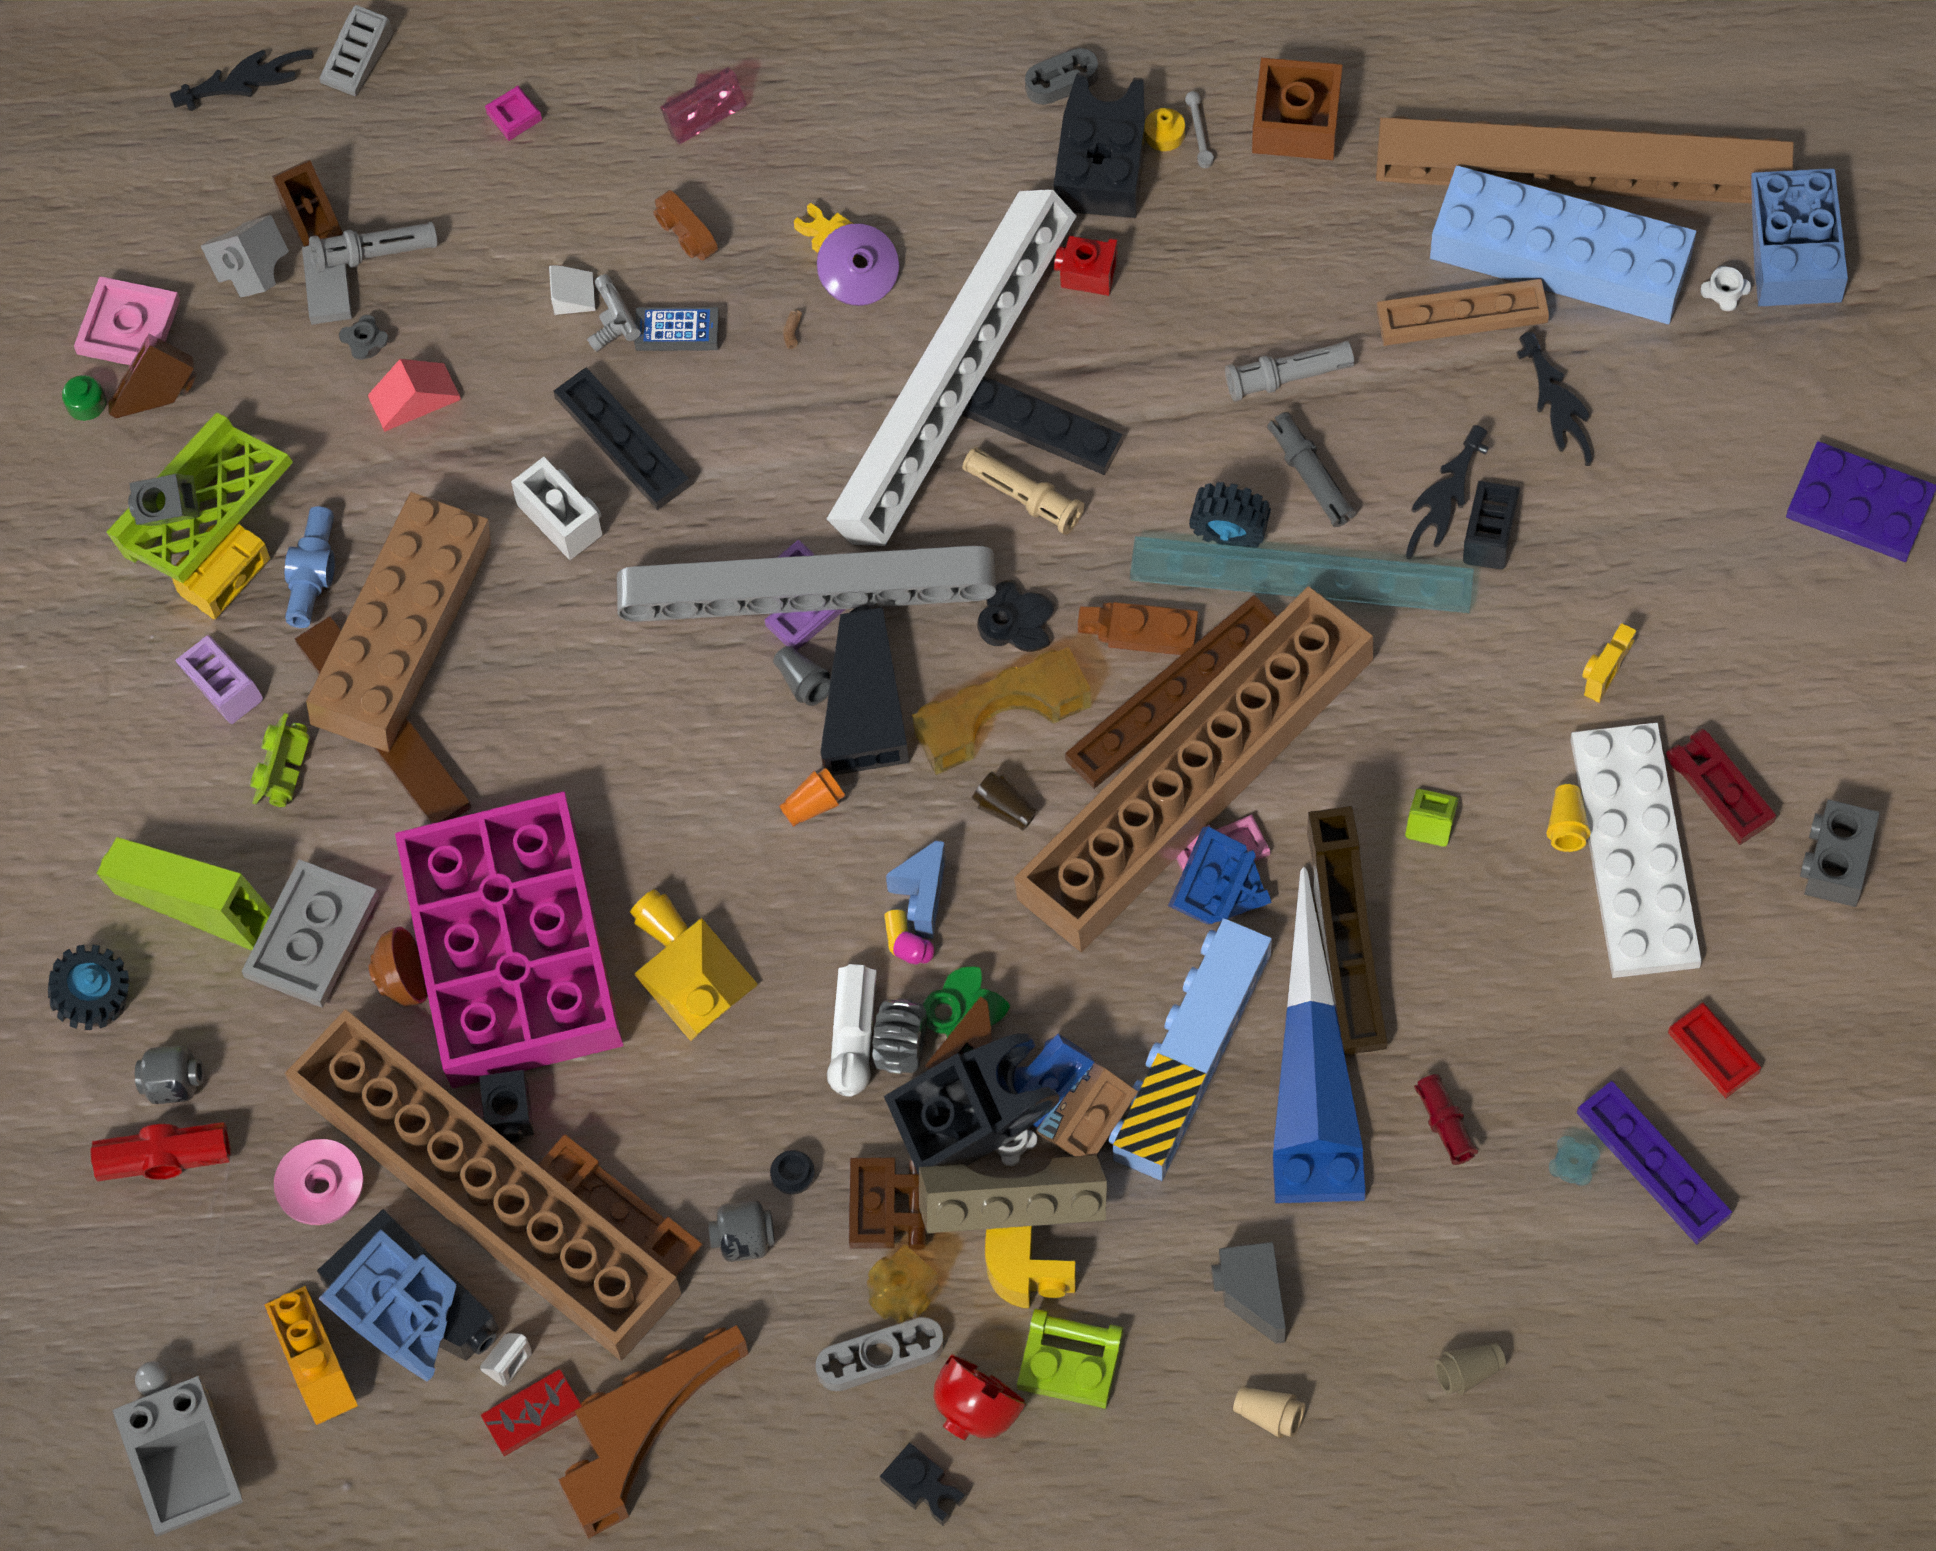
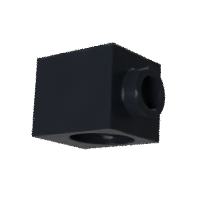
M524 1070L479 1076L484 1122L510 1143L519 1142L524 1136L534 1135L529 1085ZM512 1103L518 1106L516 1111L508 1116L497 1114L498 1109L505 1104Z

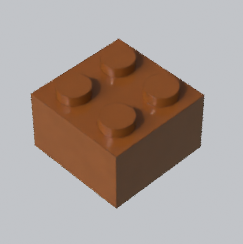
M1261 57L1253 121L1252 153L1334 160L1343 64Z

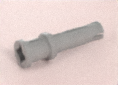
M432 222L360 235L356 231L347 230L344 231L342 236L320 239L318 236H311L309 239L311 260L316 273L324 272L325 267L343 264L356 267L362 263V259L437 247V236ZM407 239V240H402V241H396V242H390V243L380 244V243H383V242H389V241Z
M1344 341L1332 346L1301 352L1283 358L1273 359L1271 356L1265 355L1261 356L1259 361L1238 367L1229 364L1225 366V376L1233 401L1236 402L1242 400L1243 395L1266 390L1268 393L1275 392L1279 385L1290 381L1354 367V356L1349 342Z

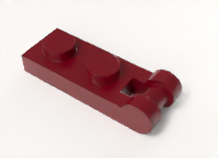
M1698 730L1690 736V742L1683 746L1675 745L1666 751V758L1672 768L1682 774L1739 845L1775 823L1777 815L1706 730ZM1702 756L1707 761L1698 766L1694 759Z

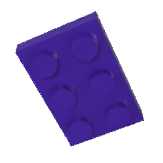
M1817 441L1789 505L1786 518L1907 562L1936 493V484Z

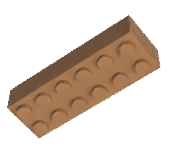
M410 491L306 700L310 725L386 752L390 751L405 717H407L491 545L489 520L487 518Z

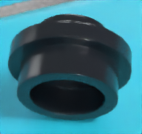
M790 1150L781 1153L774 1159L770 1168V1176L773 1185L780 1192L795 1195L806 1191L812 1185L815 1178V1168L808 1155L800 1151Z

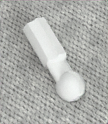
M849 964L838 969L831 1062L827 1070V1081L834 1091L847 1097L858 1095L863 1091L871 1077L869 1057L877 971L865 965Z

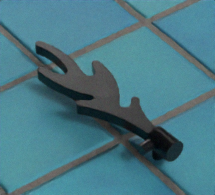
M261 50L246 57L237 64L225 81H220L222 72L218 69L209 79L190 89L189 85L183 84L180 90L169 93L174 108L187 105L188 110L193 111L196 109L194 99L215 95L253 96L252 88L246 85L272 86L296 80L294 71L278 73L277 71L290 63L313 59V51L301 50L291 52L260 66L259 64L266 59V52Z
M1533 331L1526 332L1519 338L1523 349L1517 351L1516 354L1519 360L1525 357L1532 358L1539 389L1537 411L1542 412L1546 404L1551 405L1550 424L1558 450L1560 452L1564 451L1563 433L1569 432L1582 450L1585 465L1590 466L1592 458L1588 442L1580 427L1571 418V415L1575 414L1587 422L1589 420V413L1580 400L1572 393L1550 382L1551 380L1562 382L1564 374L1554 369L1541 354L1543 350Z
M1473 425L1463 442L1465 446L1463 451L1451 462L1441 466V474L1450 472L1454 476L1430 486L1413 504L1411 509L1413 513L1418 512L1424 507H1429L1430 512L1419 522L1407 547L1406 559L1410 560L1412 558L1417 541L1430 526H1435L1437 529L1433 545L1434 547H1439L1450 520L1452 498L1456 499L1459 508L1464 507V483L1470 458L1473 452L1479 451L1486 455L1489 447L1482 444L1488 432L1481 426Z

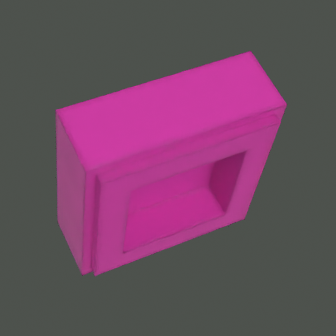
M519 86L514 87L485 106L486 114L508 141L542 121L541 112Z

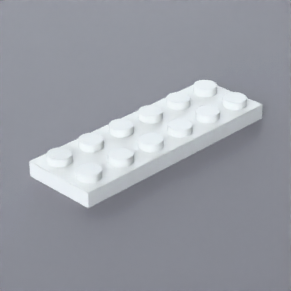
M1658 723L1572 732L1570 740L1578 786L1581 789V796L1590 828L1588 843L1612 978L1700 968V950Z

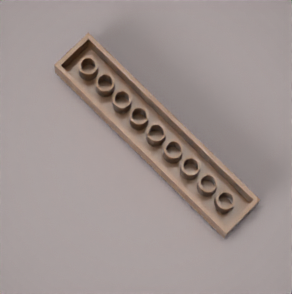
M1308 586L1014 877L1017 900L1082 953L1200 834L1202 827H1207L1373 661V635Z
M346 1009L285 1072L292 1091L620 1361L630 1353L681 1296L677 1278Z

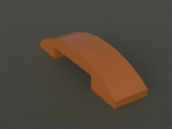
M564 1134L538 1164V1166L675 1277L702 1247L701 1242L668 1216L666 1219L603 1170L596 1158Z

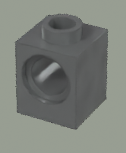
M172 474L129 483L131 494L128 498V505L131 515L135 518L136 525L157 526L200 517L193 475ZM162 491L166 502L160 511L156 505V499Z

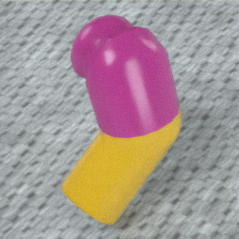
M891 910L884 914L890 952L910 964L929 963L934 957V946L931 941L922 940L921 937L908 932L906 912L903 910Z

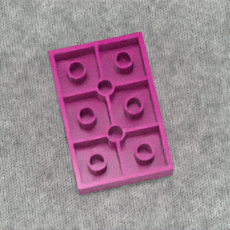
M565 792L395 833L442 1067L452 1089L480 1082L479 1076L517 1070L526 1071L624 1046L574 819Z

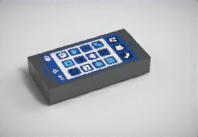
M636 307L635 323L641 334L634 340L635 350H718L719 307Z

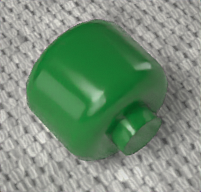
M88 375L75 376L63 387V403L69 415L74 419L81 421L92 420L104 411L106 396L99 381L94 377Z

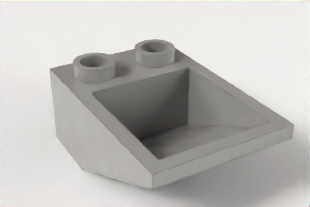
M151 1361L143 1364L135 1376V1384L138 1391L146 1397L113 1409L112 1412L156 1537L241 1504L244 1501L209 1390L199 1376L171 1386L172 1377L169 1369L160 1362Z

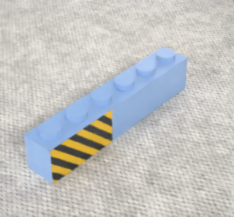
M1224 918L1217 932L1214 930L1208 932L1201 948V954L1205 955L1199 969L1195 967L1190 969L1183 985V991L1187 994L1181 1006L1176 1004L1172 1006L1164 1025V1029L1169 1031L1162 1044L1154 1043L1146 1062V1066L1150 1068L1144 1082L1140 1080L1135 1082L1133 1088L1138 1093L1130 1103L1131 1109L1126 1119H1120L1110 1134L1109 1143L1113 1144V1161L1163 1181L1271 956L1272 938Z

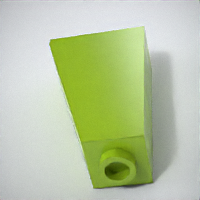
M119 837L115 838L96 872L115 895L251 951L272 912L270 906L241 873Z

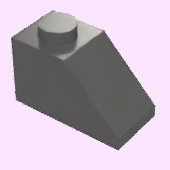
M1273 1242L1220 1248L1219 1264L1211 1265L1214 1292L1222 1291L1224 1306L1275 1344L1285 1343L1286 1327Z

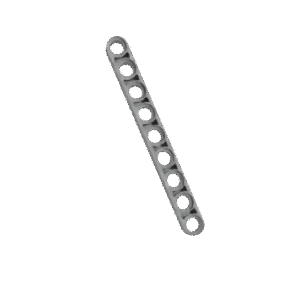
M984 546L634 566L624 568L617 573V615L621 619L631 622L855 609L858 607L872 608L986 600L996 594L994 552L992 549Z

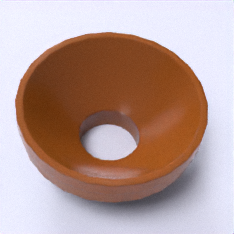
M401 926L384 932L377 941L374 954L370 955L371 962L368 967L372 982L375 983L381 995L388 996L404 1006L425 1002L428 994L418 945L415 939Z

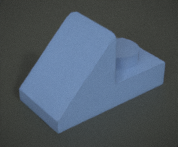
M934 841L890 871L886 876L888 892L910 895L907 918L910 921H914L915 933L922 938L933 939L946 862L945 846L942 841Z

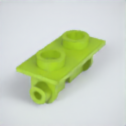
M286 713L282 715L275 726L268 725L263 737L261 748L267 750L264 764L257 763L251 778L250 787L256 789L253 804H257L264 795L270 797V804L277 807H285L287 801H291L293 798V792L300 771L285 767L284 765L285 762L297 766L302 764L310 736L307 734L308 728L303 724L292 723L291 727L286 726L288 717Z

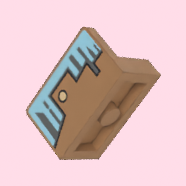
M1094 1063L1046 1116L1036 1133L1056 1144L1073 1157L1097 1155L1138 1091L1106 1068Z

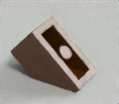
M148 334L108 402L109 415L114 418H120L173 404L179 393L186 395L194 383L197 373L193 371V357Z

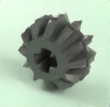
M900 998L898 1000H887L881 1004L879 1013L876 1015L874 1039L872 1042L874 1048L872 1056L877 1069L886 1070L888 1073L902 1074L916 1072L920 1067L927 1033V1015L923 1004Z

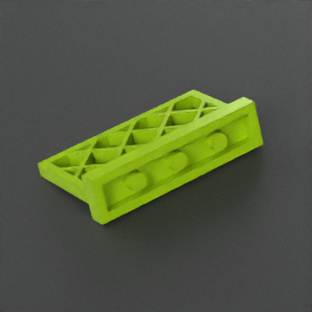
M216 412L157 477L172 474L193 475L198 508L200 502L216 497L217 507L199 512L200 517L157 526L136 525L135 518L131 515L128 508L106 533L124 558L134 563L140 560L173 579L184 583L290 467L293 461L288 454L233 427L227 417ZM242 446H245V455L232 458ZM268 460L274 461L265 471L254 474V464ZM245 467V477L227 482V472ZM216 475H218L217 485L205 488V486ZM245 489L244 495L238 501L227 504V494ZM162 491L156 499V505L160 511L166 502ZM217 520V524L211 531L199 534V524ZM190 527V537L172 542V532ZM162 535V545L150 548ZM189 550V555L178 567L172 564L173 554Z

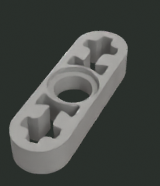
M920 1317L823 1349L816 1359L815 1366L818 1380L828 1390L843 1391L932 1362L941 1355L944 1348L942 1329L936 1321ZM924 1331L927 1337L935 1336V1338L930 1340V1348L922 1350L920 1344L905 1347L907 1357L901 1358L900 1347L895 1338L903 1337V1344L907 1345L917 1340L916 1333ZM883 1343L893 1350V1356L888 1363L875 1365L868 1360L867 1352L875 1344ZM859 1350L863 1371L857 1372V1366L854 1363L843 1368L844 1375L835 1378L833 1372H824L830 1369V1361L833 1359H838L841 1365L855 1362L852 1352Z

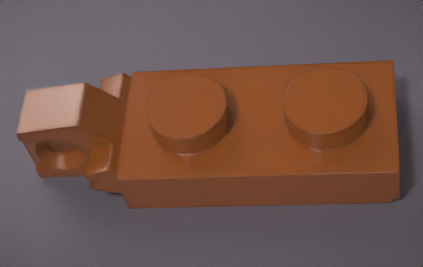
M1113 602V604L1103 603L1102 608L1080 606L1078 633L1098 635V641L1108 643V648L1183 655L1195 645L1198 611Z

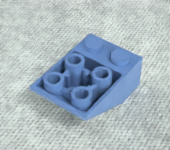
M1835 169L1751 173L1754 272L1758 306L1842 302L1848 276Z

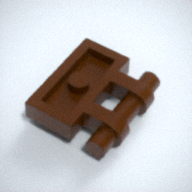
M895 1157L850 1158V1249L895 1248V1231H905L908 1233V1248L913 1250L925 1249L927 1232L919 1209V1175L912 1160L909 1161V1174H896ZM896 1193H906L909 1195L908 1213H895Z

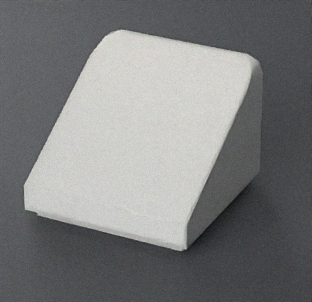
M558 265L549 266L551 300L555 315L596 311L593 272Z
M505 1334L481 1364V1371L503 1387L508 1386L532 1355L527 1338L522 1334Z

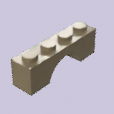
M1097 1155L1052 1158L1051 1163L1043 1171L1031 1176L1012 1179L981 1175L972 1171L964 1164L919 1167V1209L927 1233L1106 1221L1107 1180Z

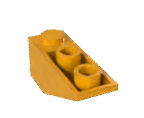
M306 1286L264 1304L297 1386L315 1424L318 1425L357 1407L355 1397Z

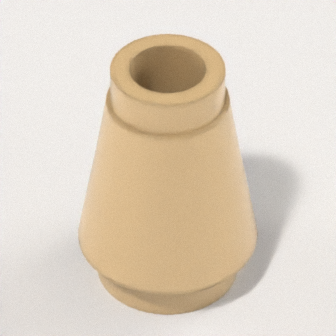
M1242 1386L1236 1395L1233 1411L1278 1438H1282L1284 1435L1293 1438L1301 1426L1305 1413V1403L1296 1400V1395L1250 1389Z

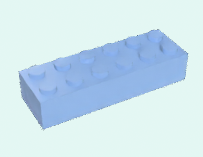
M1456 165L1432 232L1430 259L1512 282L1542 279L1545 291L1670 324L1692 257L1696 230Z

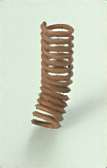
M797 309V312H790L791 314H789V319H787V324H785V329L783 330V338L788 349H792L798 344L795 331L802 313Z

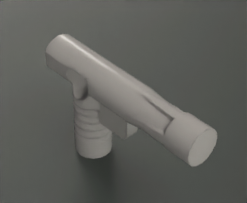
M606 274L600 275L596 278L595 285L607 304L608 309L599 316L604 325L603 329L587 338L589 344L596 352L602 349L604 345L610 343L611 340L617 338L618 335L623 334L627 341H634L641 334L611 278Z

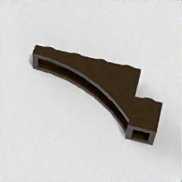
M1345 806L1308 812L1307 836L1314 868L1313 896L1344 1055L1387 1049L1388 1042L1372 953L1360 859V844L1353 807Z

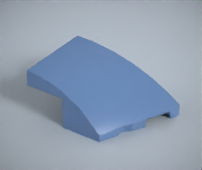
M379 1230L318 1299L374 1346L427 1382L435 1372L434 1365L440 1341L444 1336L448 1309L452 1305L457 1284L424 1254L414 1260L385 1232Z

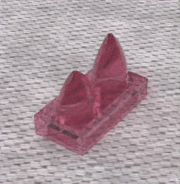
M727 67L717 74H697L693 88L679 96H668L660 109L672 139L680 145L747 106L736 74Z

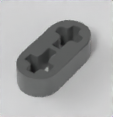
M1077 48L1035 64L1029 68L1025 75L1027 97L1032 102L1042 105L1068 97L1075 76L1078 72L1080 73L1078 69L1073 70V66L1078 64L1083 69L1087 68L1085 73H1088V87H1091L1098 79L1097 57L1088 49ZM1043 79L1045 83H1050V87L1043 88L1041 84H1037V81Z

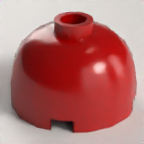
M951 1354L934 1384L933 1398L936 1408L946 1418L943 1427L966 1441L970 1434L982 1439L995 1438L1007 1431L1026 1405L1023 1397L992 1374L987 1376L976 1370L978 1366L958 1355Z

